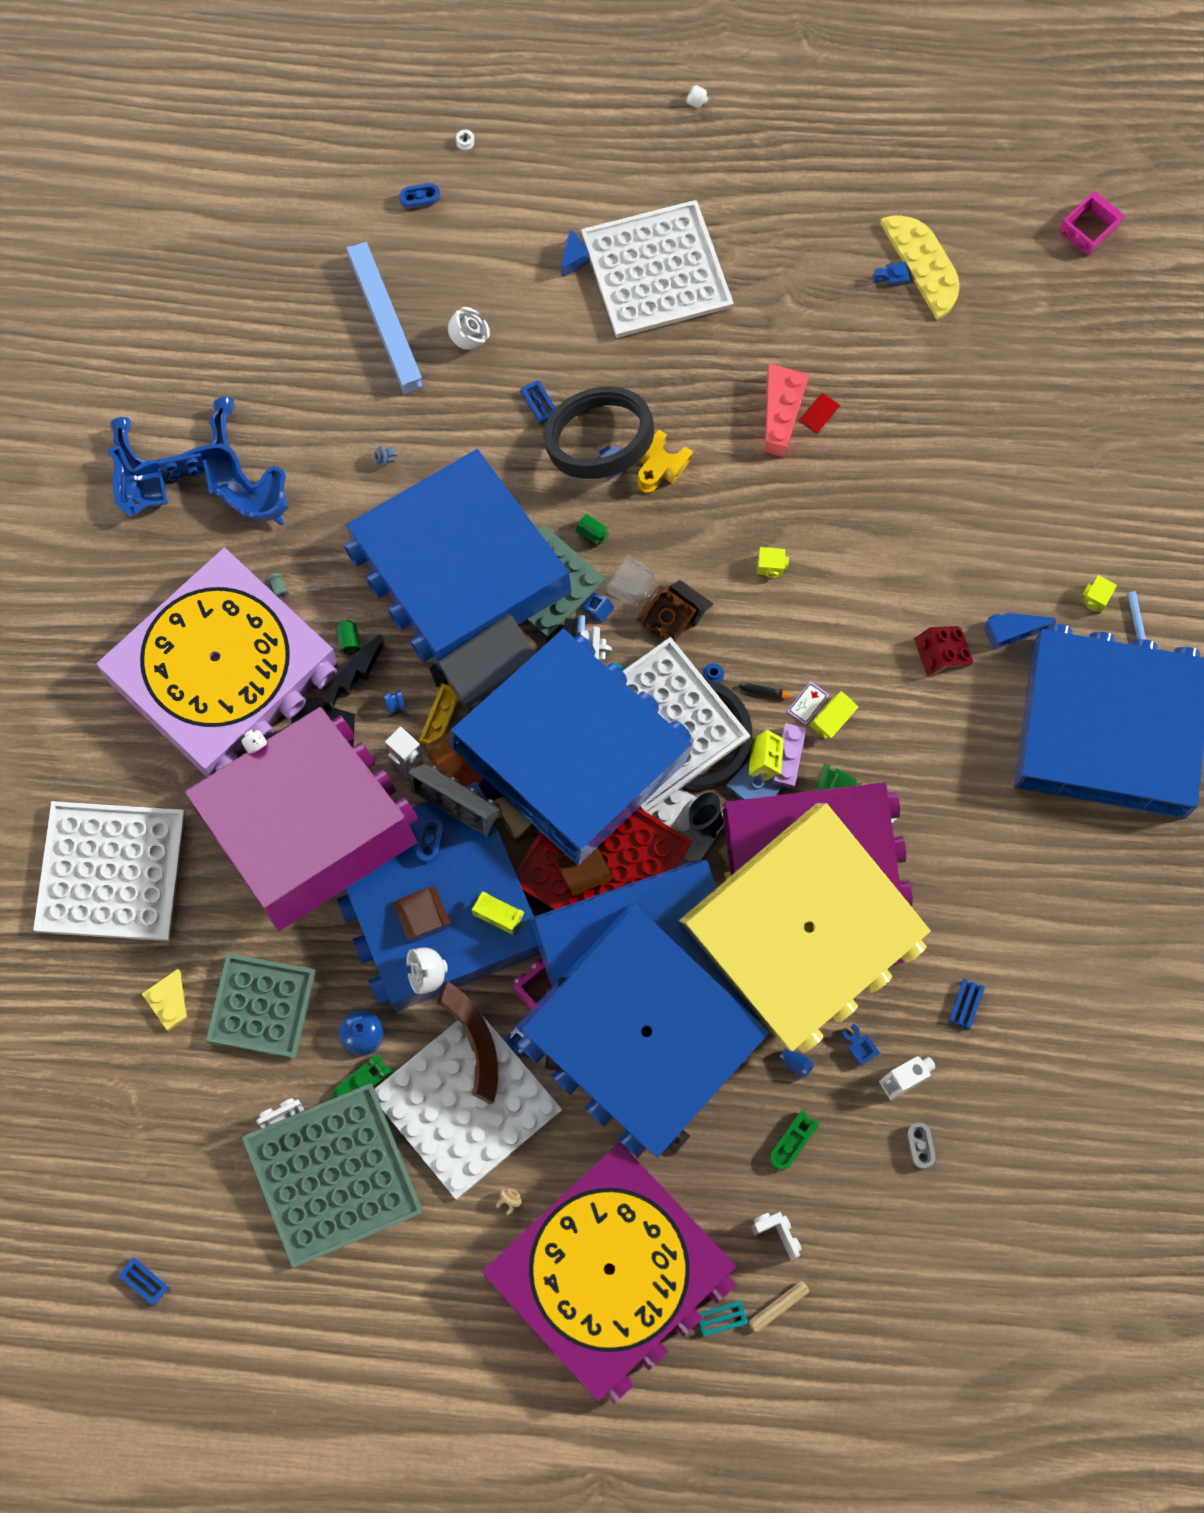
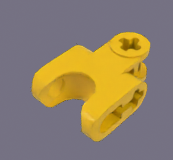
M661 430L654 434L650 448L638 461L643 464V467L638 473L637 487L643 493L654 492L663 479L674 483L692 458L693 451L687 447H683L676 454L667 453L663 449L667 434Z

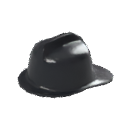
M708 792L697 797L689 808V827L692 831H697L702 836L716 838L717 831L721 829L724 821L718 795Z

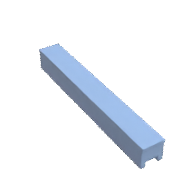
M367 242L351 247L348 246V258L403 394L405 395L408 392L422 388L421 374Z

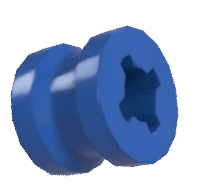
M401 690L396 691L395 694H384L388 715L398 710L401 712L405 711Z

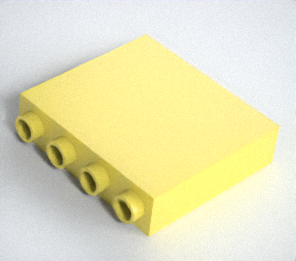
M816 803L679 920L681 925L781 1046L790 1051H794L798 1047L802 1053L809 1051L821 1041L823 1034L819 1028L830 1018L839 1023L857 1009L858 1005L853 998L866 987L871 993H874L886 985L892 978L891 973L887 969L898 959L901 958L905 963H909L917 958L927 947L921 939L931 932L827 803Z

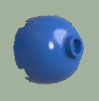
M357 1010L350 1012L339 1025L338 1036L340 1043L347 1052L354 1056L372 1054L379 1049L384 1037L381 1021L369 1011Z

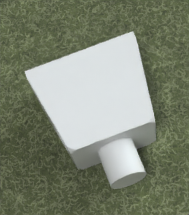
M917 1056L890 1071L879 1083L890 1101L930 1077V1071L935 1069V1064L930 1057L921 1060Z

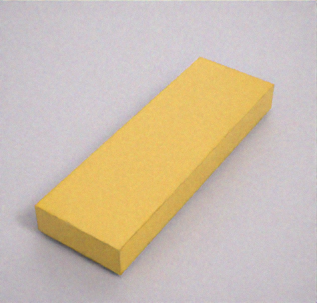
M441 684L419 739L420 744L440 750L458 705V701L449 685Z

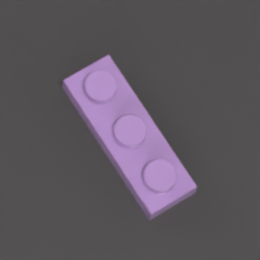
M785 723L782 733L784 740L781 774L773 777L772 784L794 789L806 728Z

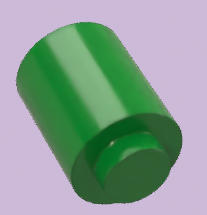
M588 514L581 518L575 529V532L596 545L599 543L603 544L609 536L607 532L608 527Z
M351 620L340 621L335 627L339 653L352 654L360 650L357 624Z

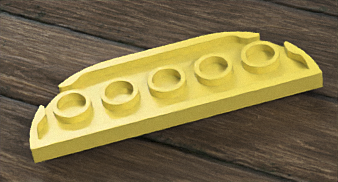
M907 216L882 218L880 221L882 228L902 262H906L909 274L936 320L943 318L951 311L957 300L959 278L936 236L930 228L914 218Z

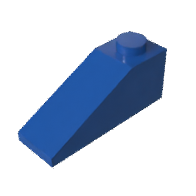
M1013 613L995 614L988 618L984 629L994 650L1039 634L1041 629L1047 630V626L1055 624L1056 619L1055 617Z

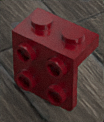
M959 626L929 627L914 638L927 677H934L948 667H965L973 664L971 653L962 629Z

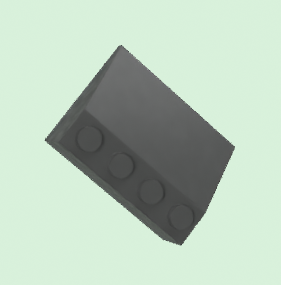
M508 614L438 661L461 708L469 714L534 656L535 653L512 615Z
M424 764L410 769L408 773L412 793L487 837L502 816V809L497 802L492 799L485 800L480 797L481 794L477 790L465 788L457 778L452 776L448 778L443 775L441 769L434 765L430 767Z

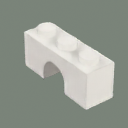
M400 726L385 741L386 749L390 751L388 754L389 762L405 777L409 778L408 773L410 769L423 764L420 744Z

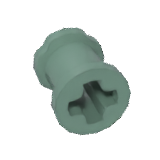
M274 573L264 579V584L268 585V588L279 599H283L289 595V592L285 589L281 580L282 574Z

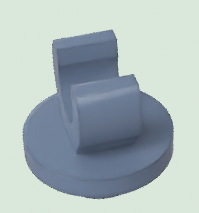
M378 446L377 451L374 452L375 461L381 467H385L387 463L393 462V456H397L394 447L385 449L384 446Z

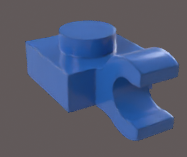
M906 262L886 264L885 269H874L875 274L872 275L874 283L888 281L889 286L909 284L910 281Z

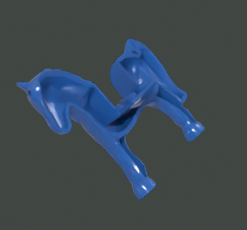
M220 397L213 402L215 413L209 419L213 432V440L210 445L194 448L168 458L149 461L141 459L134 453L129 443L128 433L132 426L131 420L128 417H117L110 422L113 431V443L116 446L108 450L114 461L112 481L114 498L117 506L129 517L138 514L147 506L154 507L169 503L165 480H177L188 475L198 476L205 472L210 495L216 494L221 497L227 505L243 517L255 521L261 519L273 520L282 526L284 525L282 515L288 508L284 492L286 475L281 468L272 466L266 469L259 481L252 484L243 474L239 459L229 446L227 438V418L235 408L232 397Z

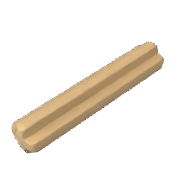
M801 1281L752 1318L749 1321L750 1327L755 1332H759L809 1293L806 1284Z

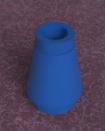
M786 1048L779 1058L798 1077L806 1078L814 1066V1062L811 1061L810 1057Z

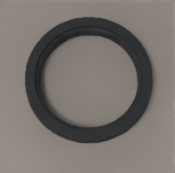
M612 386L591 388L569 397L551 413L544 428L545 447L552 463L563 473L581 479H599L623 472L636 464L646 454L654 438L653 417L644 399L631 390ZM601 406L623 407L632 411L640 420L638 432L633 440L622 450L610 456L589 460L579 459L566 454L559 447V437L567 423L575 416L589 409Z
M708 679L705 680L749 733L750 738L738 746L734 756L726 765L714 772L698 775L681 787L683 790L704 791L728 782L743 767L752 746V723L745 705L733 691L720 683Z

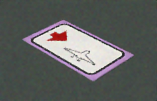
M810 681L787 712L806 725L830 694Z

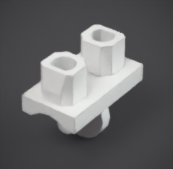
M594 626L591 630H581L578 635L584 636L591 642L596 651L594 656L598 660L605 661V655L612 653V647L606 645V639H600V627Z

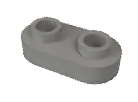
M914 1123L907 1130L911 1160L917 1168L927 1169L934 1164L936 1158L931 1132L926 1124ZM915 1131H919L921 1133V1139L915 1138ZM920 1154H924L926 1156L925 1162L920 1161Z

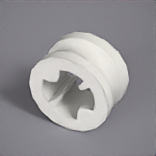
M461 130L457 133L456 142L458 148L469 150L474 146V135L471 131Z

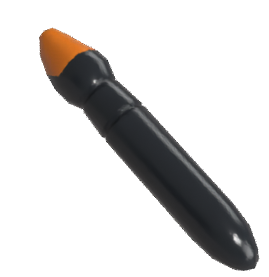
M751 683L739 684V687L747 692L772 696L778 699H789L791 697V694L782 689L776 690Z

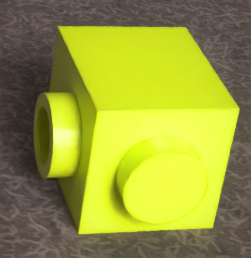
M760 547L757 575H766L768 578L782 577L784 569L788 570L789 557H785V549Z
M1098 575L1092 585L1088 583L1082 595L1086 597L1082 603L1089 610L1101 613L1117 585Z

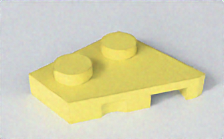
M179 969L142 993L167 1031H170L187 1019L181 979L182 974Z

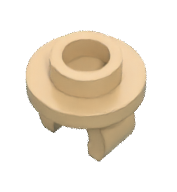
M513 1189L502 1190L500 1193L501 1199L497 1202L496 1207L499 1208L503 1203H507L509 1210L506 1214L510 1215L515 1210V1207H519L522 1203L519 1193Z

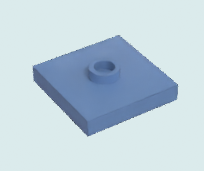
M750 759L726 786L741 800L776 796L783 788L782 786L772 784L773 777L767 781H762V776L765 773H760L755 777L750 776Z

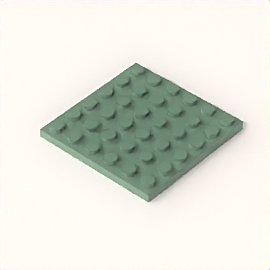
M372 1083L242 1137L292 1268L423 1213Z

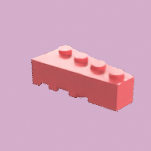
M770 363L767 372L765 452L785 457L809 375Z

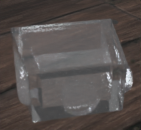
M627 554L607 586L606 596L638 608L644 597L648 598L653 590L652 584L655 581V572L630 554Z

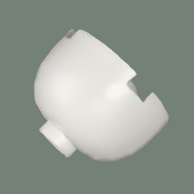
M462 307L456 311L448 323V333L451 340L458 347L465 350L478 348L490 336V329L486 320L482 321L478 317L479 313L469 307Z
M430 948L409 950L407 954L406 965L411 966L412 974H408V978L416 994H425L438 989L448 970L446 961L442 960L441 956Z

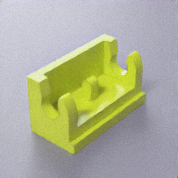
M840 691L808 726L824 739L827 737L831 739L858 709V706Z
M769 730L753 738L749 764L750 776L755 777L760 773H765L762 776V781H767L781 774L783 738Z
M483 891L472 909L474 916L512 935L524 915L523 911Z

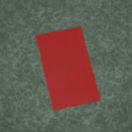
M822 393L799 421L818 433L840 407V404Z

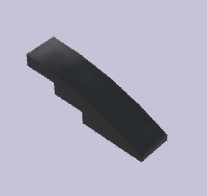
M379 634L366 644L346 664L322 700L324 708L333 711L340 694L350 695L358 677L367 680L384 645L382 635Z

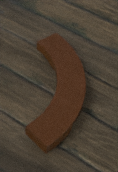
M448 981L444 982L437 1004L445 1008L457 1021L461 1022L466 1030L465 1034L471 1049L475 1053L476 1066L472 1095L488 1104H493L498 1086V1062L490 1030L474 1003L456 986Z

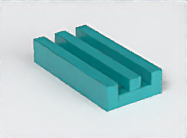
M742 1300L700 1312L699 1314L705 1317L735 1307L739 1309L738 1312L707 1321L702 1319L699 1325L703 1337L748 1324ZM741 1316V1321L706 1331L705 1326Z

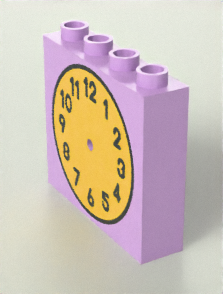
M225 547L96 663L104 679L206 777H209L240 757L246 750L241 743L246 732L249 730L253 732L259 730L264 738L268 740L274 733V728L271 726L283 714L287 718L295 716L306 703L303 695L314 685L319 689L324 688L337 674V669L334 667L337 662L333 648Z

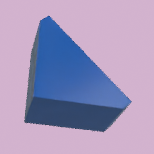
M571 230L569 231L562 260L561 276H567L589 263V251L575 232Z

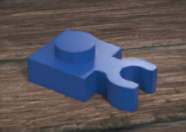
M853 1024L851 1026L854 1031L853 1036H849L845 1030L841 1035L844 1040L852 1043L848 1050L862 1067L879 1055L880 1052L867 1034L862 1038L860 1037L858 1026Z

